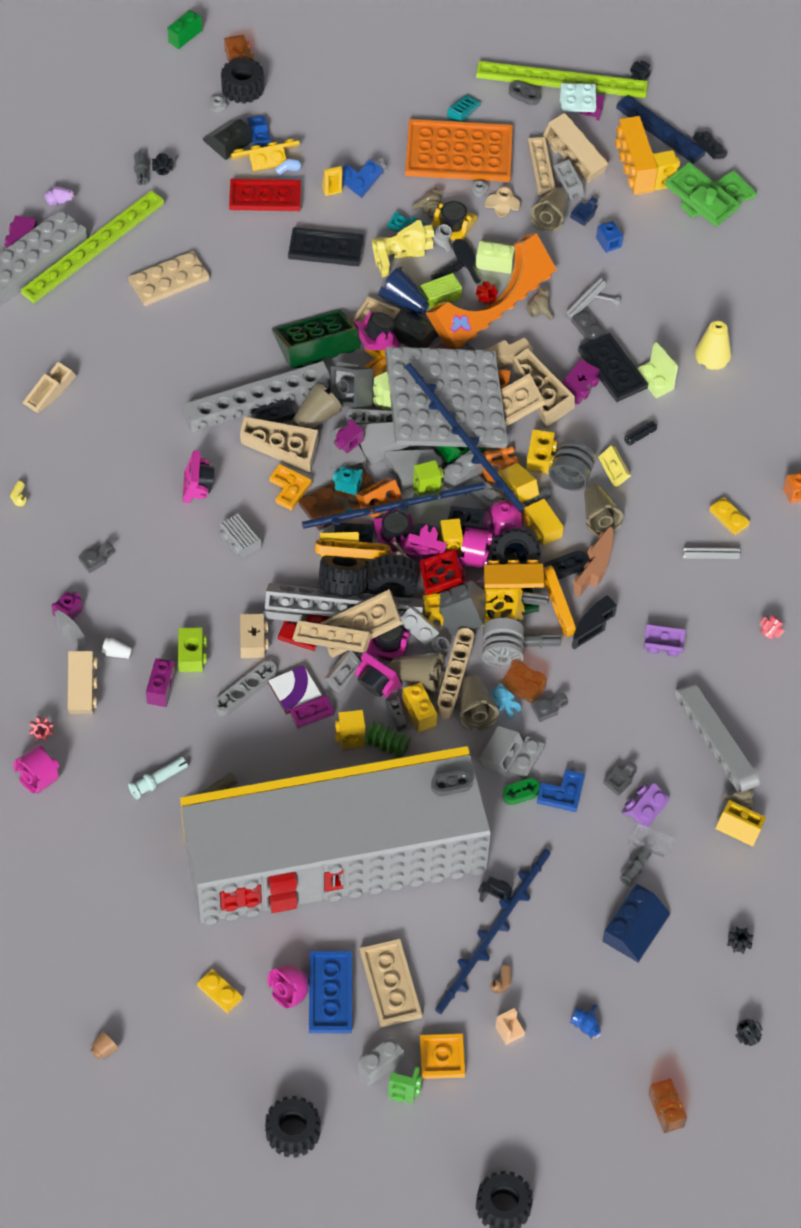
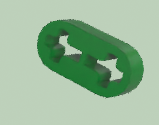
M529 778L507 785L503 789V801L508 805H516L534 799L539 794L540 784L537 780ZM527 786L534 788V791L531 792L530 789H527ZM511 792L512 794H515V797L512 798V796L508 795V793Z

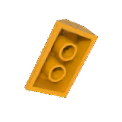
M508 560L507 564H500V561H488V565H484V588L544 587L543 564H539V560H527V564H519V560Z

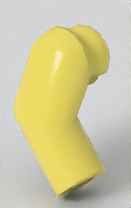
M21 481L16 482L10 494L14 504L19 507L24 506L27 501L26 496L24 497L22 494L25 484Z

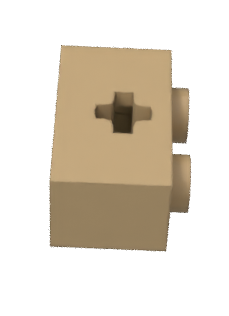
M240 614L241 658H265V650H268V638H264V633H268V621H264V614Z

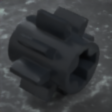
M642 60L640 62L636 61L630 68V72L633 73L631 78L646 81L651 75V70L649 69L651 65Z
M164 153L158 154L156 159L152 158L153 171H156L159 175H167L169 170H173V158H169Z
M737 926L734 933L729 931L727 946L732 947L733 953L737 951L744 954L746 948H752L753 943L751 941L753 935H749L748 928L739 929Z
M745 1019L737 1025L736 1031L738 1033L735 1036L740 1043L753 1046L761 1040L763 1028L758 1021L754 1022L753 1019Z

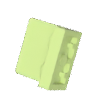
M656 342L652 347L650 362L637 369L648 382V390L655 398H658L674 389L678 365L675 360L668 356L666 350Z

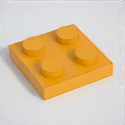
M463 1034L420 1035L422 1079L465 1078Z

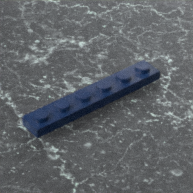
M627 95L617 103L616 109L627 117L640 116L645 130L692 164L705 155V150L631 96Z

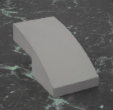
M55 611L56 622L63 637L71 634L78 649L86 647L85 637L78 625L63 612Z

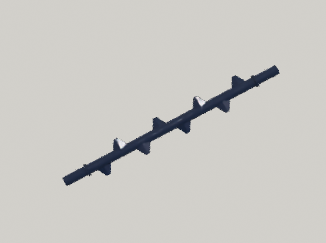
M408 363L405 369L431 400L428 408L430 410H439L451 425V433L459 435L474 454L471 462L473 464H482L495 481L494 487L501 489L505 493V497L509 498L519 512L522 511L525 506L514 494V490H511L498 474L499 467L491 465L477 447L479 438L467 435L456 421V413L448 411L434 393L437 387L436 384L426 383L424 377L417 372L411 363Z
M480 482L467 486L462 485V487L425 495L415 493L412 498L357 510L347 508L343 513L302 521V527L306 529L320 525L324 526L329 523L339 525L343 520L397 508L408 510L411 505L484 490V484Z
M543 850L536 862L531 865L530 871L518 872V876L522 881L510 900L500 898L498 902L502 912L489 930H478L477 934L481 942L469 960L458 959L457 963L461 972L450 988L445 991V995L435 1008L438 1014L444 1012L450 1001L455 998L457 991L468 992L469 988L465 979L478 961H489L490 957L486 949L498 931L508 932L510 930L506 919L517 903L531 899L527 888L538 872H541L542 866L551 855L549 850Z

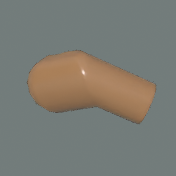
M501 966V978L496 979L495 982L491 981L490 988L494 993H502L511 986V966Z

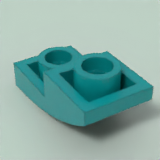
M395 211L387 224V228L399 233L402 229L419 219L414 216L409 219ZM421 221L423 226L428 225L427 223Z

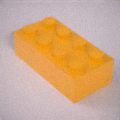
M640 116L619 119V125L616 127L617 138L614 139L615 148L619 150V160L623 162V171L628 177V186L632 188L633 194L654 192L658 167Z

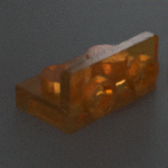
M513 660L510 670L500 684L512 694L531 703L538 700L546 689L547 677L539 671L528 668L524 663Z

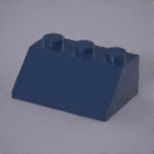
M636 883L605 929L602 942L639 963L669 918L670 912L654 893Z

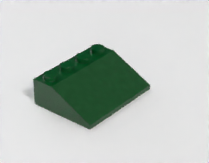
M341 309L272 328L283 356L291 368H300L307 363H317L321 359L335 358L339 354L352 353L356 349L361 348L357 327Z

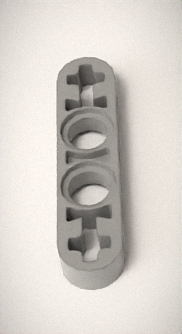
M271 661L262 662L217 697L214 701L216 714L219 716L229 715L269 683L268 680L275 678L277 675L275 663ZM265 669H266V670H270V669H271V673H269V672L264 673V670H265ZM251 679H256L259 682L256 686L248 685V681ZM235 691H241L244 693V695L240 698H236L233 696V693ZM220 704H222V705L227 704V708H225V707H221V708H220Z

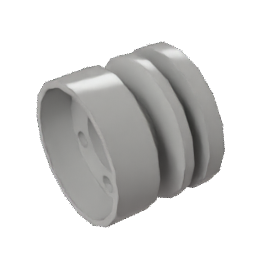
M496 618L486 622L483 626L484 643L482 646V659L484 662L499 668H509L520 664L523 661L524 626L510 618Z

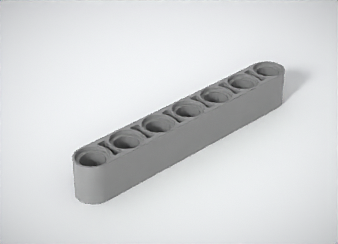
M696 683L675 690L678 703L735 789L742 793L759 786L757 773Z

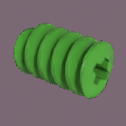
M373 721L367 731L365 742L367 744L372 743L375 748L380 745L381 751L387 749L388 754L394 752V756L397 758L403 756L409 747L411 736L409 735L406 739H403V732L396 736L397 729L390 733V726L387 725L383 730L382 722L375 726V721Z

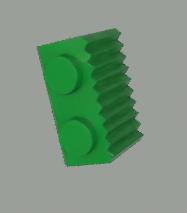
M192 10L184 13L177 21L167 26L168 43L177 49L183 47L203 31L201 16Z

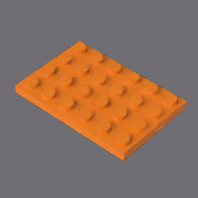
M409 119L405 176L510 182L513 125Z

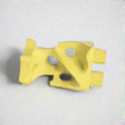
M417 220L395 235L372 239L376 267L379 268L382 278L389 276V255L394 254V258L424 256L425 250L433 248L431 237H434V230L432 225L423 226L421 220Z

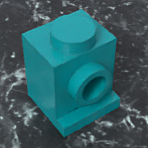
M341 466L340 470L335 471L333 475L335 490L352 495L358 493L363 481V470L359 469L357 471Z

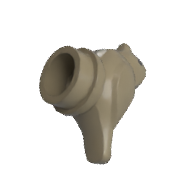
M433 188L419 202L412 204L413 209H424L428 216H434L436 209H439L440 196L443 191Z
M539 288L538 294L533 297L532 301L526 304L527 312L532 318L542 314L550 320L553 319L548 308L549 292L547 289Z
M753 788L742 793L736 790L733 794L722 796L723 800H731L750 810L754 809V802L751 800L754 796Z

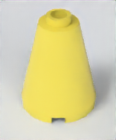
M713 321L696 346L695 358L700 365L702 363L708 369L724 368L731 359L730 340L727 325L722 321Z

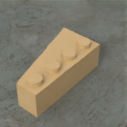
M528 348L513 358L514 371L518 379L530 373L546 402L544 406L536 410L545 428L575 408V396Z
M244 417L240 431L241 444L311 473L318 444V430Z

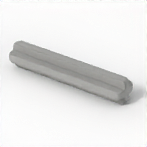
M599 278L566 311V316L571 319L579 314L606 287V282Z
M685 547L683 549V557L685 559H739L740 548Z

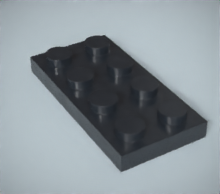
M293 227L288 259L359 267L364 234Z
M610 333L578 346V352L584 360L599 369L598 377L616 402L648 389V382Z

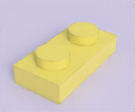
M611 445L598 456L613 486L619 487L631 476L616 447Z

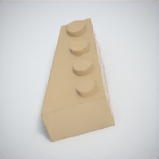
M566 113L561 114L548 123L543 135L546 143L552 146L551 150L554 153L559 152L563 156V161L570 160L573 168L581 177L589 183L605 172L608 166L606 159L600 155L595 146L588 141L584 133L577 128L573 120Z

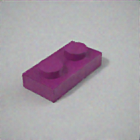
M326 695L289 709L297 729L334 715V709Z

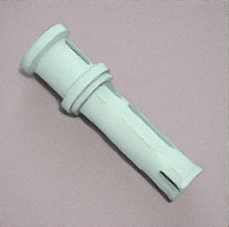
M181 756L153 774H145L137 782L129 783L128 787L131 794L138 800L147 791L155 790L156 785L188 768V764L183 763L186 760Z

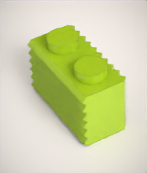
M453 273L420 285V290L428 299L429 310L438 303L456 302L462 298V286H460Z

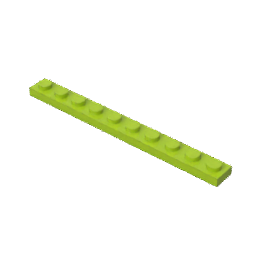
M478 61L476 78L506 82L521 81L525 84L561 88V83L595 84L597 93L629 95L639 98H646L648 81L485 61Z
M151 190L23 287L21 294L33 304L163 206L164 199Z

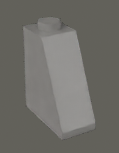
M393 422L358 425L363 429L364 441L360 443L363 453L372 464L384 459L385 452L400 451L409 446L395 445Z
M337 427L330 431L331 482H333L334 472L339 471L341 466L353 470L363 467L366 470V457L359 445L348 454L335 446L336 434L342 427Z
M434 450L387 451L384 455V464L396 480L401 491L413 487V467L415 465L435 460L438 467L442 468L444 466L442 458L437 456Z

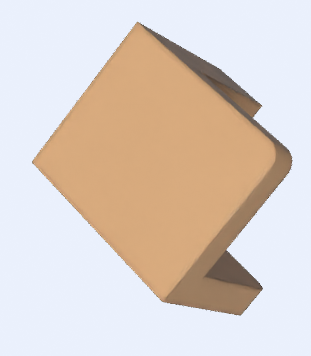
M515 1008L496 1018L495 1028L506 1045L525 1035V1031L516 1018L517 1010Z

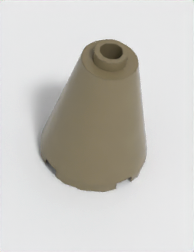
M556 187L532 206L530 219L535 227L541 231L548 230L550 232L558 231L562 227L568 202L566 190Z
M316 383L291 422L293 426L314 429L340 413L342 405L332 393L328 394L324 391L326 387Z
M594 484L587 487L584 491L588 530L590 533L599 536L601 532H606L609 527H612L614 533L623 524L622 519L624 515L622 510L600 485Z
M435 652L396 657L389 662L388 667L397 673L401 681L412 685L421 682L424 689L437 692L443 683L444 671H441V664L445 665L442 653Z
M470 675L462 682L460 722L463 727L472 730L471 728H478V730L490 728L497 722L499 709L479 676Z

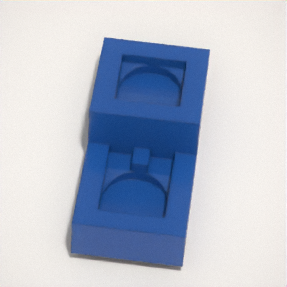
M265 116L247 118L248 126L252 130L253 146L268 147L267 144L271 143Z

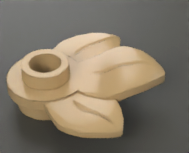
M501 187L496 194L487 197L485 207L494 208L497 216L505 217L509 214L510 210H519L520 202L517 198L513 197L510 188Z

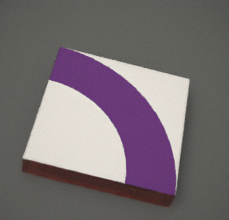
M304 665L268 680V685L286 715L290 713L289 709L322 697Z

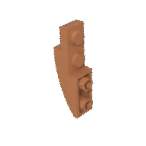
M609 527L606 532H601L597 540L598 542L590 546L587 552L589 561L583 569L584 572L581 575L578 574L573 581V593L580 597L590 584L597 587L603 579L612 552V527Z

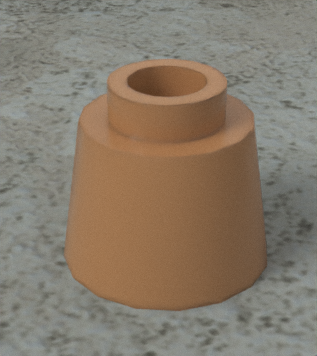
M102 1031L91 1044L93 1048L90 1051L99 1060L101 1057L105 1059L119 1048Z

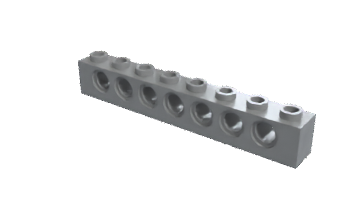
M324 361L184 403V416L192 432L203 430L209 426L219 425L232 419L253 414L254 409L286 399L292 402L300 398H306L316 383L326 387L324 390L326 392L330 390L331 376Z
M269 583L266 590L265 610L333 617L378 594L358 593L339 595L321 588ZM393 596L400 615L410 605L423 615L424 599Z

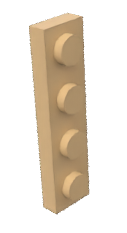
M545 137L528 138L527 144L537 194L546 195L555 188Z
M298 621L292 639L295 642L366 653L372 635L366 631Z

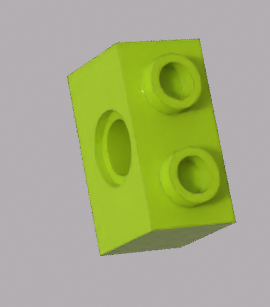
M435 460L413 467L412 488L414 493L425 495L439 492L443 489L441 478L444 477L441 467H438Z
M178 628L179 672H203V664H207V654L203 652V647H207V636L203 635L202 628Z

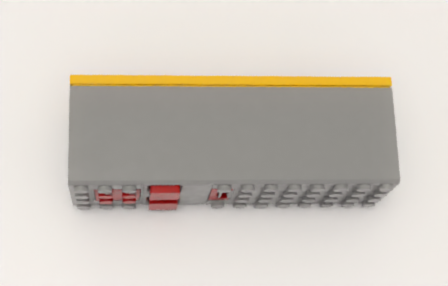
M468 746L180 797L183 837L200 923L205 922L207 925L215 924L221 919L233 921L242 915L255 917L259 912L271 910V913L294 910L297 909V905L329 899L331 902H336L344 896L357 898L366 892L378 894L382 892V889L399 890L404 885L409 884L416 887L422 885L425 881L438 883L447 877L459 879L468 873L480 875L487 870L491 833ZM461 769L467 770L472 774V787L466 792L447 796H437L432 792L431 781L437 774ZM464 781L458 782L459 784H465ZM443 785L438 786L441 789L445 788Z

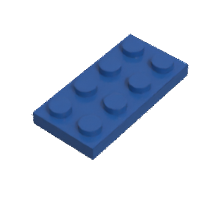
M310 951L309 1033H352V951Z

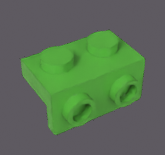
M415 1067L413 1077L391 1072L388 1097L396 1102L406 1101L413 1103L415 1096H420L423 1075H419L420 1067Z

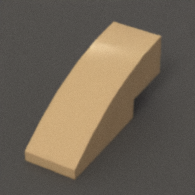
M523 338L510 345L504 340L485 350L495 351L497 368L512 366L515 356L527 348L532 352L533 347L526 338Z
M57 362L48 375L44 374L22 403L38 414L62 394L75 379L76 375L72 370Z

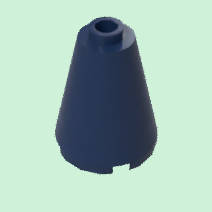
M397 267L385 280V288L381 286L378 292V296L417 315L420 313L424 314L429 308L427 297L402 267Z

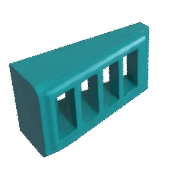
M466 95L447 109V118L454 122H464L481 105V102Z

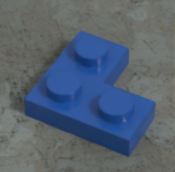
M370 159L359 172L345 164L342 167V184L362 198L384 170Z
M565 769L561 787L541 782L537 804L577 812L585 774Z

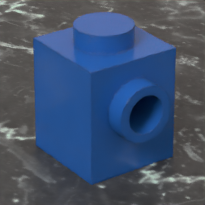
M614 221L597 226L596 239L606 253L622 247L623 235Z

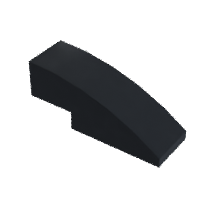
M608 595L596 602L580 621L573 636L572 648L574 650L605 631L606 621L615 616L617 605Z

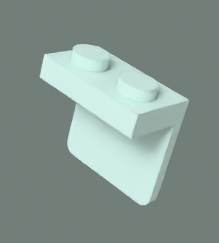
M561 83L559 100L562 111L595 112V84Z

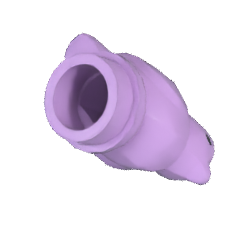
M53 184V189L44 193V197L49 206H56L57 203L64 204L72 200L74 193L70 189Z

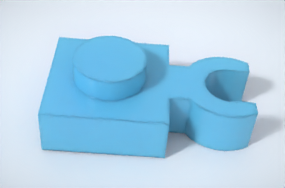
M499 684L489 692L499 711L504 708L509 718L512 719L514 715L511 709L521 712L520 704L512 702L514 701V695L502 684Z

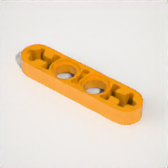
M319 539L315 541L314 551L320 555L375 559L383 555H390L391 547L381 543Z
M551 565L543 567L544 584L563 635L565 637L572 636L576 631V627L554 568Z

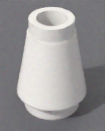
M111 637V639H105L101 653L110 657L129 659L132 647Z

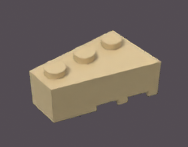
M68 651L69 714H93L94 708H97V696H94V690L97 689L98 685L97 677H95V669H98V658L94 656L93 651Z

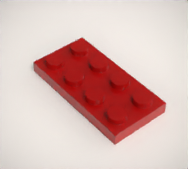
M230 179L229 210L300 211L301 180Z

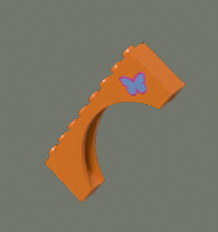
M537 233L526 234L514 244L515 261L510 281L503 293L492 304L477 311L460 309L449 302H442L426 312L446 349L463 348L467 340L474 339L480 330L490 326L489 323L502 317V313L505 310L512 309L515 306V302L526 298L529 291L537 289L540 286L539 283L552 277V273L557 269Z

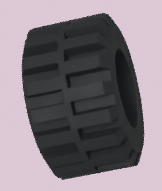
M244 57L243 59L236 58V60H230L221 70L222 93H224L226 98L229 97L230 101L234 100L235 103L242 102V104H246V102L251 103L254 99H259V96H262L264 91V71L262 66H259L257 61L254 62L253 59L248 60Z
M511 528L507 532H502L493 544L492 561H500V564H507L508 560L505 558V549L511 544H521L528 552L527 559L520 564H527V560H540V544L536 541L533 534L530 535L527 530L522 531L521 528L513 530Z
M390 554L377 557L371 562L368 588L372 594L379 595L390 590L393 596L408 598L414 596L417 592L418 566L410 558Z
M325 555L320 560L318 584L324 590L339 595H352L363 592L367 587L368 562L364 558Z
M286 1096L283 1097L282 1102L279 1100L274 1102L275 1107L271 1106L268 1109L269 1114H266L265 1118L266 1139L269 1141L270 1147L272 1149L276 1148V1153L278 1154L284 1152V1157L294 1154V1158L298 1157L299 1153H302L303 1156L306 1155L307 1149L312 1151L315 1148V1143H318L320 1135V1116H318L317 1108L313 1109V1103L310 1101L306 1103V1099L303 1097L298 1100L297 1096H292V1099H288ZM298 1119L306 1127L302 1132L291 1135L282 1131L280 1126L286 1120Z
M500 1171V1175L494 1172L491 1173V1178L487 1176L484 1182L480 1184L477 1191L476 1210H478L477 1216L479 1219L482 1218L484 1226L489 1224V1228H521L522 1224L525 1225L528 1217H530L533 1193L531 1189L529 1190L528 1182L523 1183L522 1176L515 1177V1172L510 1171V1174ZM497 1194H508L516 1200L517 1206L507 1211L500 1210L493 1205L491 1199Z

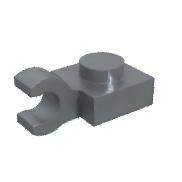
M108 541L99 550L93 547L79 555V560L87 571L91 573L106 564L105 558L114 554L113 546Z
M565 693L557 695L553 700L548 695L531 702V707L539 722L558 715L557 709L567 706L566 701L568 698Z
M631 761L623 770L617 767L604 779L603 784L619 796L632 784L631 777L637 772L635 770L637 766Z

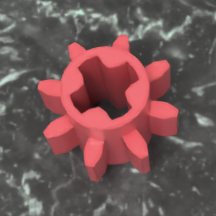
M771 615L770 618L764 616L759 623L762 626L760 632L769 639H773L774 636L779 638L785 631L781 628L784 623L774 615Z
M37 715L35 722L30 721V726L33 728L30 729L29 734H34L36 741L39 738H43L46 741L48 734L53 735V730L49 728L54 726V722L49 723L47 720L48 716L40 718ZM41 725L42 728H45V730L42 731L41 728H38V726Z

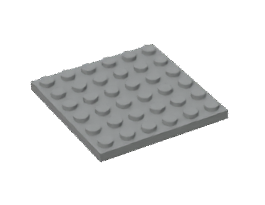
M386 347L385 356L395 445L467 447L459 435L451 433V425L439 410H430L428 408L431 400L405 369V366L411 363L417 372L424 377L426 383L436 384L437 387L434 393L448 411L456 413L455 419L467 435L479 438L477 447H507L508 441L495 351Z

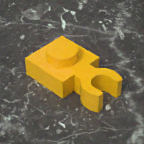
M440 593L428 596L422 595L425 616L430 615L429 621L432 624L434 620H439L440 626H443L444 619L439 610Z

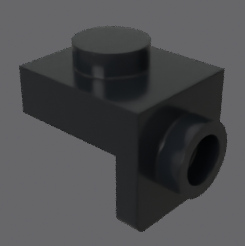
M490 876L487 882L483 881L478 889V893H480L479 901L484 902L488 894L498 899H510L512 887L507 882Z

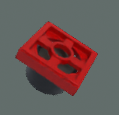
M456 549L419 561L427 596L460 586L464 583L463 579H466L465 571L459 561Z

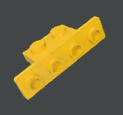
M289 139L284 141L283 144L273 142L267 144L268 147L263 148L261 146H254L250 148L251 150L247 151L238 149L233 151L230 159L236 160L249 157L252 172L276 168L286 160L284 150L299 147L300 141Z

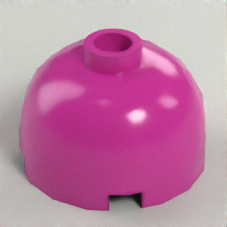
M500 500L489 506L487 512L493 518L492 536L497 538L502 532H507L511 528L516 530L517 528H522V513L516 509L511 501Z
M285 964L270 971L267 976L268 987L272 986L274 990L272 996L283 1008H293L305 999L308 993V978L298 967Z

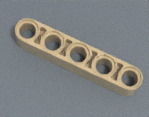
M462 628L456 634L438 697L437 714L443 719L453 717L457 707L462 682L465 678L473 650L474 633L469 628Z

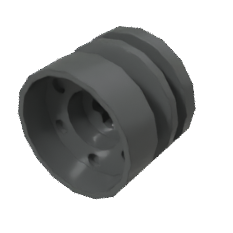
M562 442L558 446L555 459L549 469L551 481L566 490L578 491L583 489L588 482L596 455L590 447L581 442Z

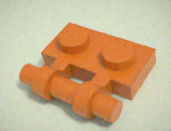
M513 446L499 448L494 451H483V455L491 465L498 466L499 471L519 463L516 456H508L514 453ZM500 456H501V460H497V461H493V460H492V458H496V457H500ZM483 467L482 475L487 483L495 482Z

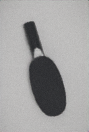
M463 239L455 240L452 246L457 260L462 263L463 267L468 269L475 284L480 283L481 278L473 265L475 258L471 247Z

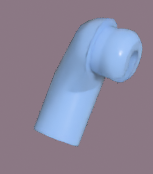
M288 158L275 169L279 175L287 170L298 171L301 169V162Z

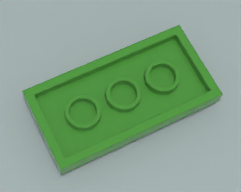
M690 162L669 177L664 184L716 228L738 211L741 206L739 202ZM701 185L706 189H715L717 192L716 197L728 206L727 211L716 220L689 200L690 194Z

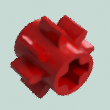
M483 281V286L477 285L475 295L479 298L478 302L490 304L491 300H496L498 291L495 288V284Z

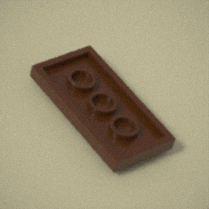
M363 467L359 468L363 470V481L359 491L375 484ZM335 482L299 500V506L310 520L320 518V516L325 517L343 513L347 508L361 509L356 495L335 490ZM333 523L316 526V528L320 531Z

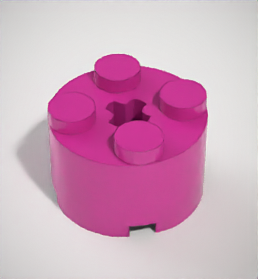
M466 527L461 550L462 557H460L461 564L483 569L484 565H488L489 551L487 549H491L493 533L489 532V530Z
M41 745L33 747L13 762L14 771H19L21 775L18 779L31 793L37 792L39 794L59 778L57 771L59 768L58 762L54 758H50Z

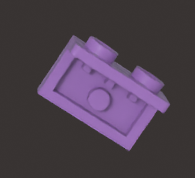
M646 625L643 649H647L648 653L659 654V651H665L669 656H678L684 650L686 630Z
M654 782L639 786L636 790L637 794L625 803V809L622 811L624 816L630 815L642 829L649 827L670 800Z

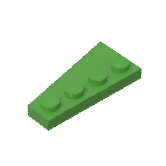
M735 171L714 182L739 203L756 198L757 193ZM683 201L680 207L691 218L701 216L686 202Z

